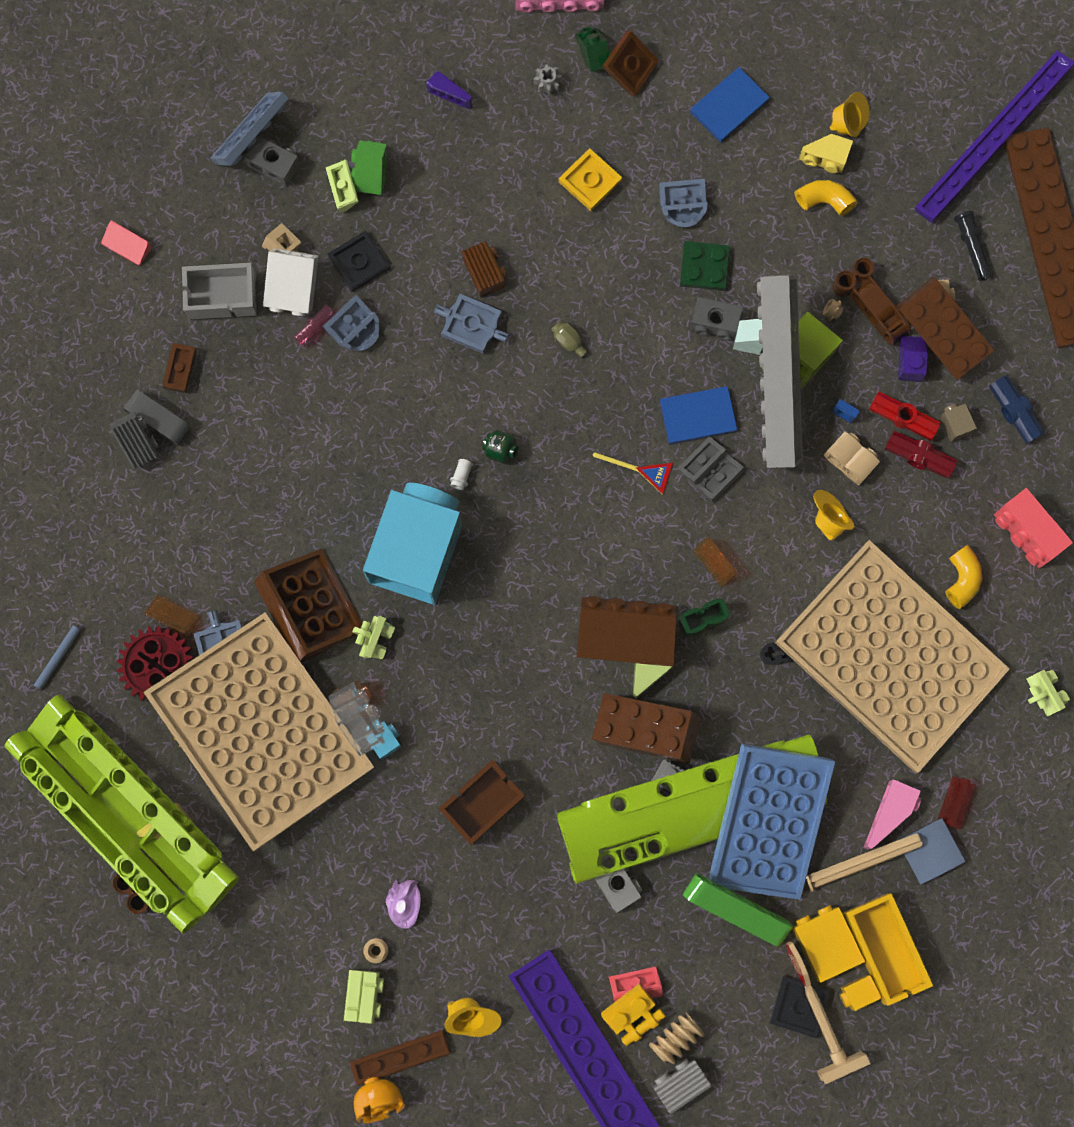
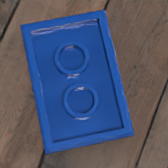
M738 67L690 109V113L721 143L766 104L770 97Z
M728 386L662 398L659 401L669 445L737 432Z

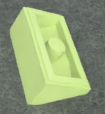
M343 160L326 167L337 209L342 213L359 202L348 161Z

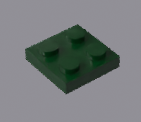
M684 241L680 287L725 291L729 245Z

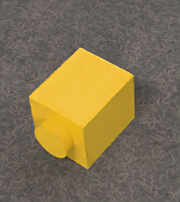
M864 975L840 987L843 992L840 994V998L846 1008L850 1007L853 1011L881 999L870 975Z

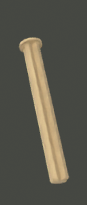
M913 834L807 875L806 880L811 892H814V888L923 846L921 838L918 834Z

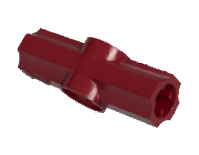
M896 431L892 432L884 449L906 459L909 465L917 469H927L947 479L951 476L957 463V459L935 450V447L929 442L913 440Z

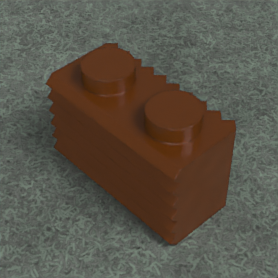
M484 241L462 251V259L480 297L505 287L507 275L503 266L498 267L496 259H498V255L493 246L489 247L487 241Z

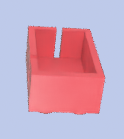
M1027 488L994 514L997 525L1011 533L1010 538L1013 544L1018 548L1021 547L1026 553L1029 563L1038 568L1051 561L1073 543Z

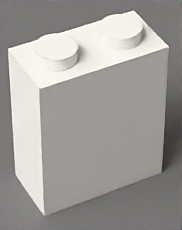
M275 248L268 252L263 306L270 307L269 310L273 312L289 310L292 311L293 315L305 316L306 313L308 314L313 309L318 255Z

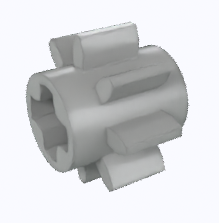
M546 64L542 70H536L538 77L534 78V84H539L538 92L543 90L550 95L552 90H559L558 83L562 81V75H556L557 67L551 68Z

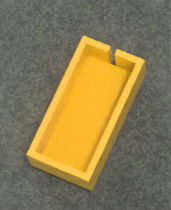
M891 893L884 894L842 913L863 956L869 975L881 996L883 1005L889 1006L907 998V994L914 995L933 986Z

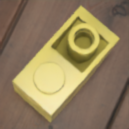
M830 134L804 146L799 160H802L808 166L817 165L823 167L830 173H842L853 141Z

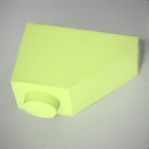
M635 663L633 696L635 699L672 667Z

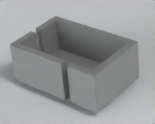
M251 263L182 267V285L185 290L183 291V311L188 320L232 317L233 312L236 317L257 315L255 271Z

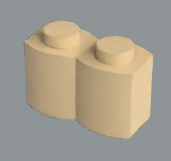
M845 431L824 454L829 462L840 469L857 485H860L880 462L877 459L878 455L872 449L862 447L856 435L853 433L848 434Z

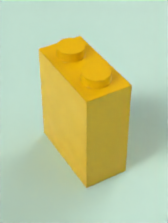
M831 905L818 910L819 915L810 919L809 915L796 920L797 926L792 928L817 982L820 983L865 962L840 908L835 907L832 909Z

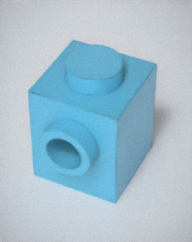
M377 721L366 729L368 732L364 736L381 760L401 748L396 740L399 734L392 724L387 726L384 721L382 723Z

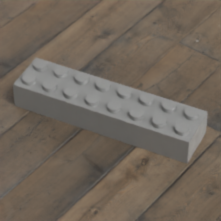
M797 274L769 275L760 277L761 281L757 282V294L761 296V305L758 306V319L762 320V329L759 330V343L763 344V353H760L759 362L760 367H763L764 377L760 379L761 391H764L765 401L761 402V413L765 415V424L762 425V437L766 438V447L763 448V461L767 462V468L796 467L803 462Z

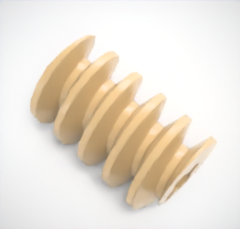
M687 1013V1018L681 1015L678 1016L680 1025L674 1022L671 1023L672 1032L667 1029L663 1030L665 1039L660 1036L656 1037L658 1046L652 1042L649 1043V1046L665 1064L666 1061L673 1065L675 1064L674 1054L680 1058L683 1056L680 1050L681 1047L689 1051L690 1047L687 1042L690 1041L696 1044L695 1034L701 1037L704 1036L701 1028Z

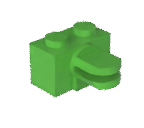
M359 140L357 149H353L351 162L355 163V168L352 169L351 173L353 182H355V190L357 192L381 195L386 176V144Z

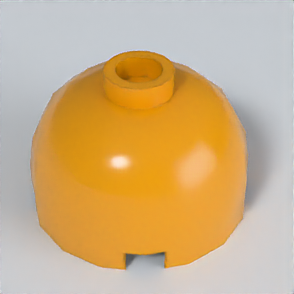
M379 1077L367 1079L364 1082L365 1085L355 1094L354 1111L359 1123L361 1119H363L364 1123L389 1118L386 1114L396 1109V1112L399 1113L405 1107L399 1088L388 1080H379Z

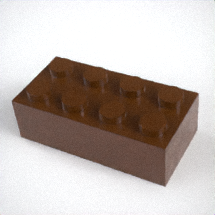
M933 276L896 306L956 380L994 351L940 282Z
M604 693L592 740L605 746L690 764L701 717L688 710Z

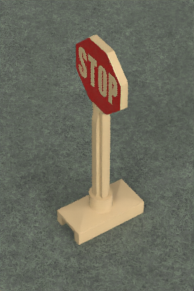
M786 943L788 955L805 986L806 996L831 1051L830 1057L833 1064L817 1071L820 1080L824 1081V1084H828L869 1065L868 1057L862 1051L847 1057L844 1049L840 1048L818 995L811 986L808 972L793 943Z

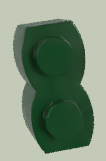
M715 599L706 603L702 608L690 609L683 613L678 620V624L684 637H694L702 633L705 628H715L722 625L730 613L723 599Z

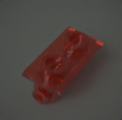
M952 776L938 819L943 818L946 825L960 830L975 784H972L968 779H959Z

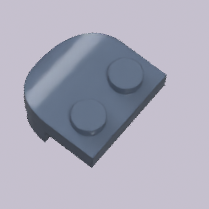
M705 179L659 182L660 206L665 218L672 224L680 227H689L698 223L707 210Z
M354 295L322 326L341 347L353 351L365 350L371 347L379 337V319L377 315L357 295Z

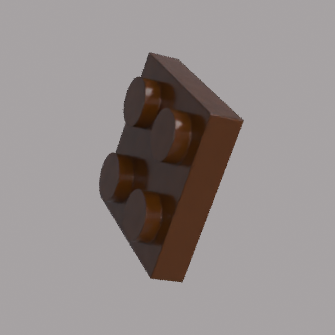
M626 31L602 67L630 96H636L659 60L632 31Z

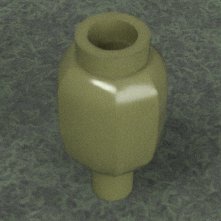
M560 320L551 329L554 332L555 340L567 351H575L581 358L588 352L582 346L581 336L569 323H563Z

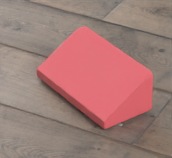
M110 221L101 242L105 247L138 266L142 264L152 249L148 241L113 221Z
M657 966L609 977L614 1002L639 983L651 998L663 996Z

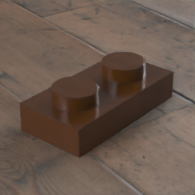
M176 343L172 344L162 385L164 389L187 393L197 351L195 347Z

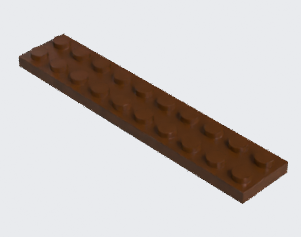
M1049 128L1012 134L1004 145L1057 349L1074 346V223Z

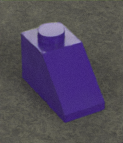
M900 336L898 380L921 382L926 376L927 370L925 341L921 337Z

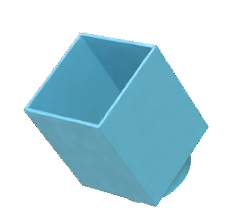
M406 483L403 494L391 490L363 568V573L368 583L435 605L462 529L460 512L457 511L460 503L459 500L441 490L418 483Z

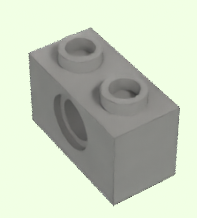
M610 858L602 863V865L607 869H611L614 862ZM629 868L594 878L615 913L641 898L639 894L642 891L635 878L630 880L626 873ZM620 876L623 878L624 887L621 890L612 888L611 879L613 877Z

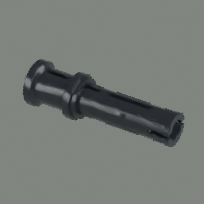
M967 211L955 216L954 221L958 223L961 231L960 238L963 242H966L978 281L991 277L992 273L979 239L980 229L976 227L973 219L974 212Z

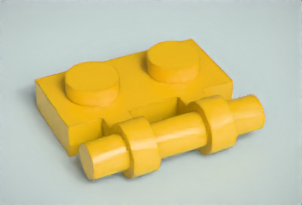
M640 983L601 1012L602 1018L616 1034L624 1029L628 1032L621 1038L626 1046L633 1041H639L642 1038V1034L650 1028H656L659 1025V1021L666 1017L661 1009L653 1014L651 1013L650 1009L655 1006V1002ZM643 1016L645 1020L635 1027L632 1023Z

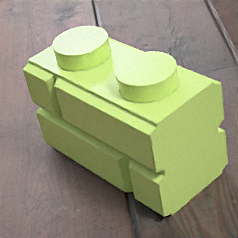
M349 970L344 1021L375 1023V1018H380L381 1003H377L378 993H383L384 978H380V972Z

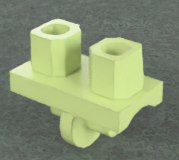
M374 616L371 625L369 622L363 621L361 629L354 627L352 632L358 635L355 643L363 644L359 654L360 657L384 658L387 647L377 644L378 638L382 636L390 639L395 629L394 626L385 622L386 618Z
M1042 670L1027 678L1031 687L1029 689L1034 696L1028 699V702L1031 704L1036 701L1040 709H1043L1047 716L1066 708L1065 704L1070 700L1065 691L1057 692L1053 684L1058 681V677L1053 670L1046 672Z

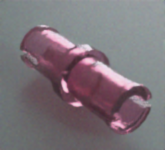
M324 305L313 318H308L306 320L307 324L293 336L295 341L304 347L316 333L320 334L323 331L322 326L335 315L334 311L329 306Z

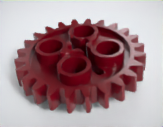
M149 626L146 634L139 629L138 638L132 634L130 635L131 644L123 642L127 647L126 651L119 650V653L124 656L123 659L116 660L117 663L122 665L116 672L124 674L119 681L121 683L128 682L124 689L126 691L133 689L131 692L133 697L140 693L139 700L143 702L147 698L144 692L154 686V678L162 675L164 679L167 675L157 668H153V665L138 655L139 652L158 662L159 665L171 673L195 659L193 656L187 655L192 651L191 647H184L187 641L185 639L179 640L180 634L177 632L171 636L172 630L170 628H167L163 633L162 627L158 626L156 632H154ZM152 643H158L157 652L149 654L148 647ZM172 656H177V664L174 667H168V659ZM139 662H143V671L135 673L134 666Z

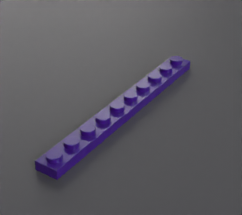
M1056 51L916 205L915 211L931 223H934L1012 134L1017 131L1072 70L1074 61Z

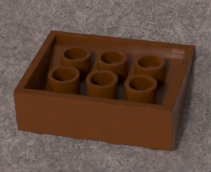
M322 549L264 570L254 581L282 637L300 662L313 658L357 635L352 632L354 627L360 629L362 627L358 615Z
M596 596L582 597L577 658L673 667L676 606L668 603L630 602L618 598L609 600L600 599Z

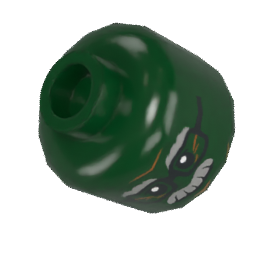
M496 430L486 435L482 449L485 451L487 458L505 464L517 456L519 447L516 445V438L514 436Z

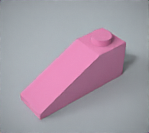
M896 780L889 781L863 848L872 849L910 816L913 811H917L921 802V798L918 797L920 790Z

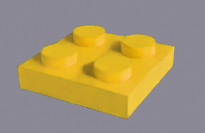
M589 148L559 178L558 182L587 209L592 211L622 182V177Z

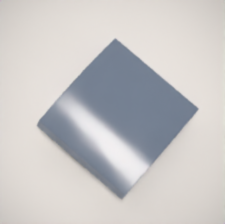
M943 818L903 837L906 838L913 834H918L921 838L922 847L904 854L920 885L966 862Z

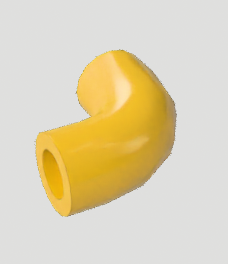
M816 180L795 191V198L804 210H808L818 203H827L835 209L839 216H843L850 212L858 203L852 193L843 185L830 180Z
M968 544L949 558L956 567L959 578L945 593L948 600L957 609L963 608L979 592L983 579L981 564Z

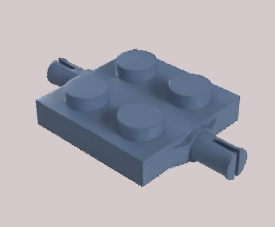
M459 294L455 304L450 309L437 304L434 313L446 317V324L441 333L442 337L482 354L493 337L504 343L508 339L509 333L497 329V323L502 311L465 295Z
M213 610V613L211 611L208 612L212 626L204 631L194 633L199 655L242 628L241 621L221 623L218 610Z

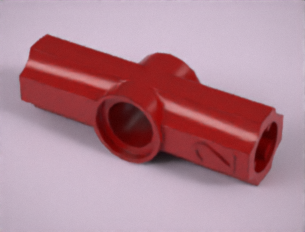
M879 391L869 408L870 411L892 421L896 427L907 429L929 441H932L941 423L917 411L912 404L901 403ZM900 412L907 413L910 420H903L900 417Z

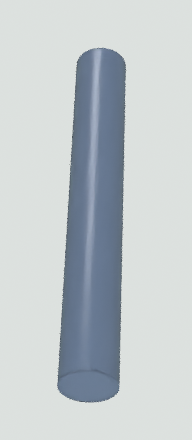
M74 625L71 627L35 682V687L40 690L43 689L80 633V629Z

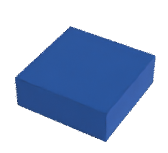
M841 399L833 409L834 414L849 423H852L860 412Z

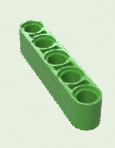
M695 873L683 893V896L693 904L777 947L782 946L793 928V925L783 917L698 873Z

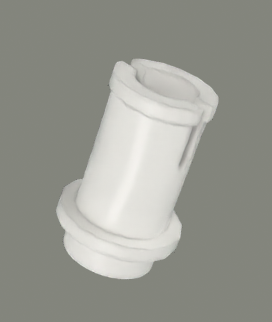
M465 459L458 460L454 477L450 478L453 488L464 490V487L468 486L466 481L473 466L472 462Z

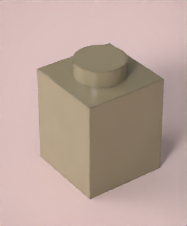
M957 403L946 407L944 409L945 412L940 416L950 442L971 435L977 429L966 404L960 406Z

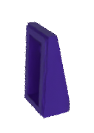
M436 71L427 81V92L467 109L472 107V97L441 72Z

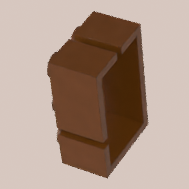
M493 760L458 790L462 795L459 799L454 794L438 808L471 846L525 798V795L511 780L507 784L504 782L507 779V775Z

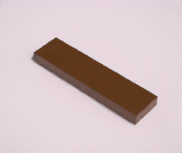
M442 1029L349 1061L356 1086L364 1084L367 1079L373 1077L381 1078L448 1055L450 1050Z

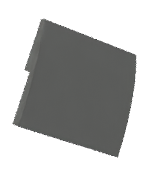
M710 436L677 468L712 503L745 471L744 467L729 456L726 449Z

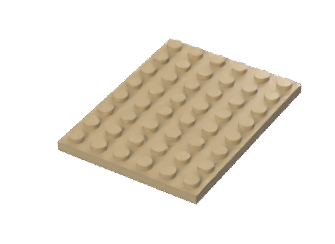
M870 540L862 546L775 641L788 656L915 773L920 772L1009 670L1001 660Z
M266 612L144 692L253 852L374 769L370 760Z

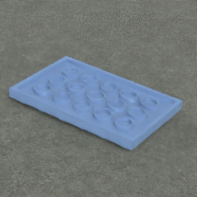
M741 744L708 879L730 890L800 900L835 761L830 758Z

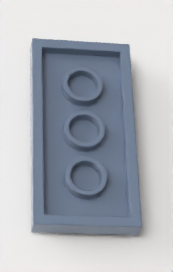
M283 92L266 93L210 159L216 165L231 166L238 163L242 158L241 153L246 147L250 148L256 142V136L260 131L263 132L270 126L271 118L284 110L286 107L284 103L289 98Z

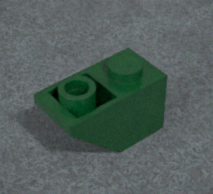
M585 27L575 34V38L587 68L594 72L603 69L602 66L610 56L606 38L597 28Z

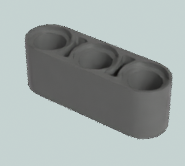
M139 390L133 393L123 407V410L128 414L135 412L137 417L142 415L150 429L176 446L190 429V425Z

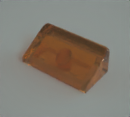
M710 537L705 538L694 549L695 555L721 587L735 578L737 571Z
M157 595L144 613L146 616L188 637L200 617Z

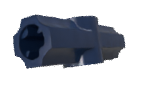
M1008 375L1003 376L989 386L1002 406L1003 416L1008 423L1014 424L1026 444L1031 443L1045 433L1032 414L1033 408L1031 403L1025 396L1019 394Z

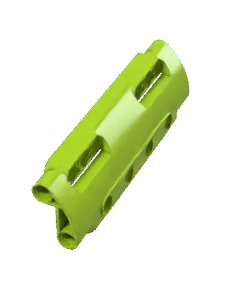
M56 695L45 705L27 731L18 732L6 741L4 747L20 763L21 771L144 902L156 913L167 915V918L182 934L189 931L202 920L238 882L239 877L221 860L222 854L220 850L86 713L77 711L62 695ZM45 750H47L69 772V774L88 792V794H86L81 789V787L58 765V763ZM150 823L152 825L150 830L144 837H139L136 832ZM158 832L162 835L159 839H153ZM141 849L164 871V873L185 893V895H183L176 888V886L152 863V861L141 851Z
M810 735L762 746L818 756L814 741ZM739 754L586 801L580 806L558 812L557 819L571 860L569 865L574 882L578 884L718 840ZM706 771H712L715 774V782L706 780ZM666 785L670 789V796H662L659 792V786ZM613 800H621L624 803V810L616 811L612 805ZM660 832L659 834H656V835H653V836H650V837H647V838H643V839H640V840H637V841H634V842H631V843H628V844H624V845H621V846H618V847H615V848H612V849H609V850H605V851L599 852V851L604 850V849H607V848H611V847H614V846H617V845H620V844H623V843H626V842H630V841H633V840H636V839H639V838H642V837L649 836V835H652V834H655V833ZM649 842H656L658 844V854H652L648 850ZM626 849H632L635 851V861H629L626 859ZM604 856L612 858L614 865L611 869H607L602 865L601 860Z

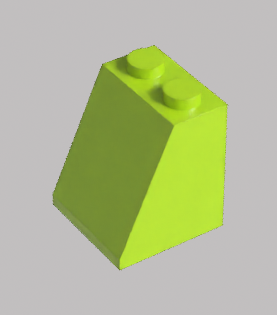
M809 312L799 320L801 390L835 353L843 341Z

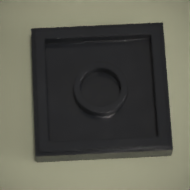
M366 230L327 253L351 292L390 269V266Z
M783 976L770 1024L818 1039L820 1026L806 996L805 986L802 981ZM811 985L816 991L825 1011L831 991Z

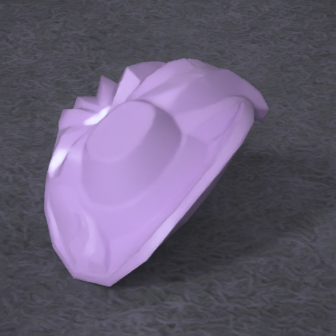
M395 880L392 888L388 891L389 895L385 901L388 914L393 923L400 928L409 929L415 924L421 897L417 887L418 881L407 880L401 884H398V881Z

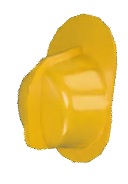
M854 92L843 104L837 106L832 113L833 122L830 129L836 130L840 135L857 137L869 120L870 110L866 97L860 92Z
M817 490L814 493L813 498L819 509L815 523L829 540H834L845 530H852L855 527L837 498L824 490Z
M462 998L448 1003V1018L445 1022V1029L450 1034L483 1037L494 1033L501 1025V1017L495 1010L481 1007L472 998Z

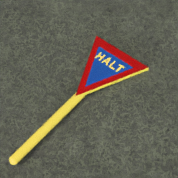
M598 453L593 454L596 458L638 471L663 495L673 463L637 467Z

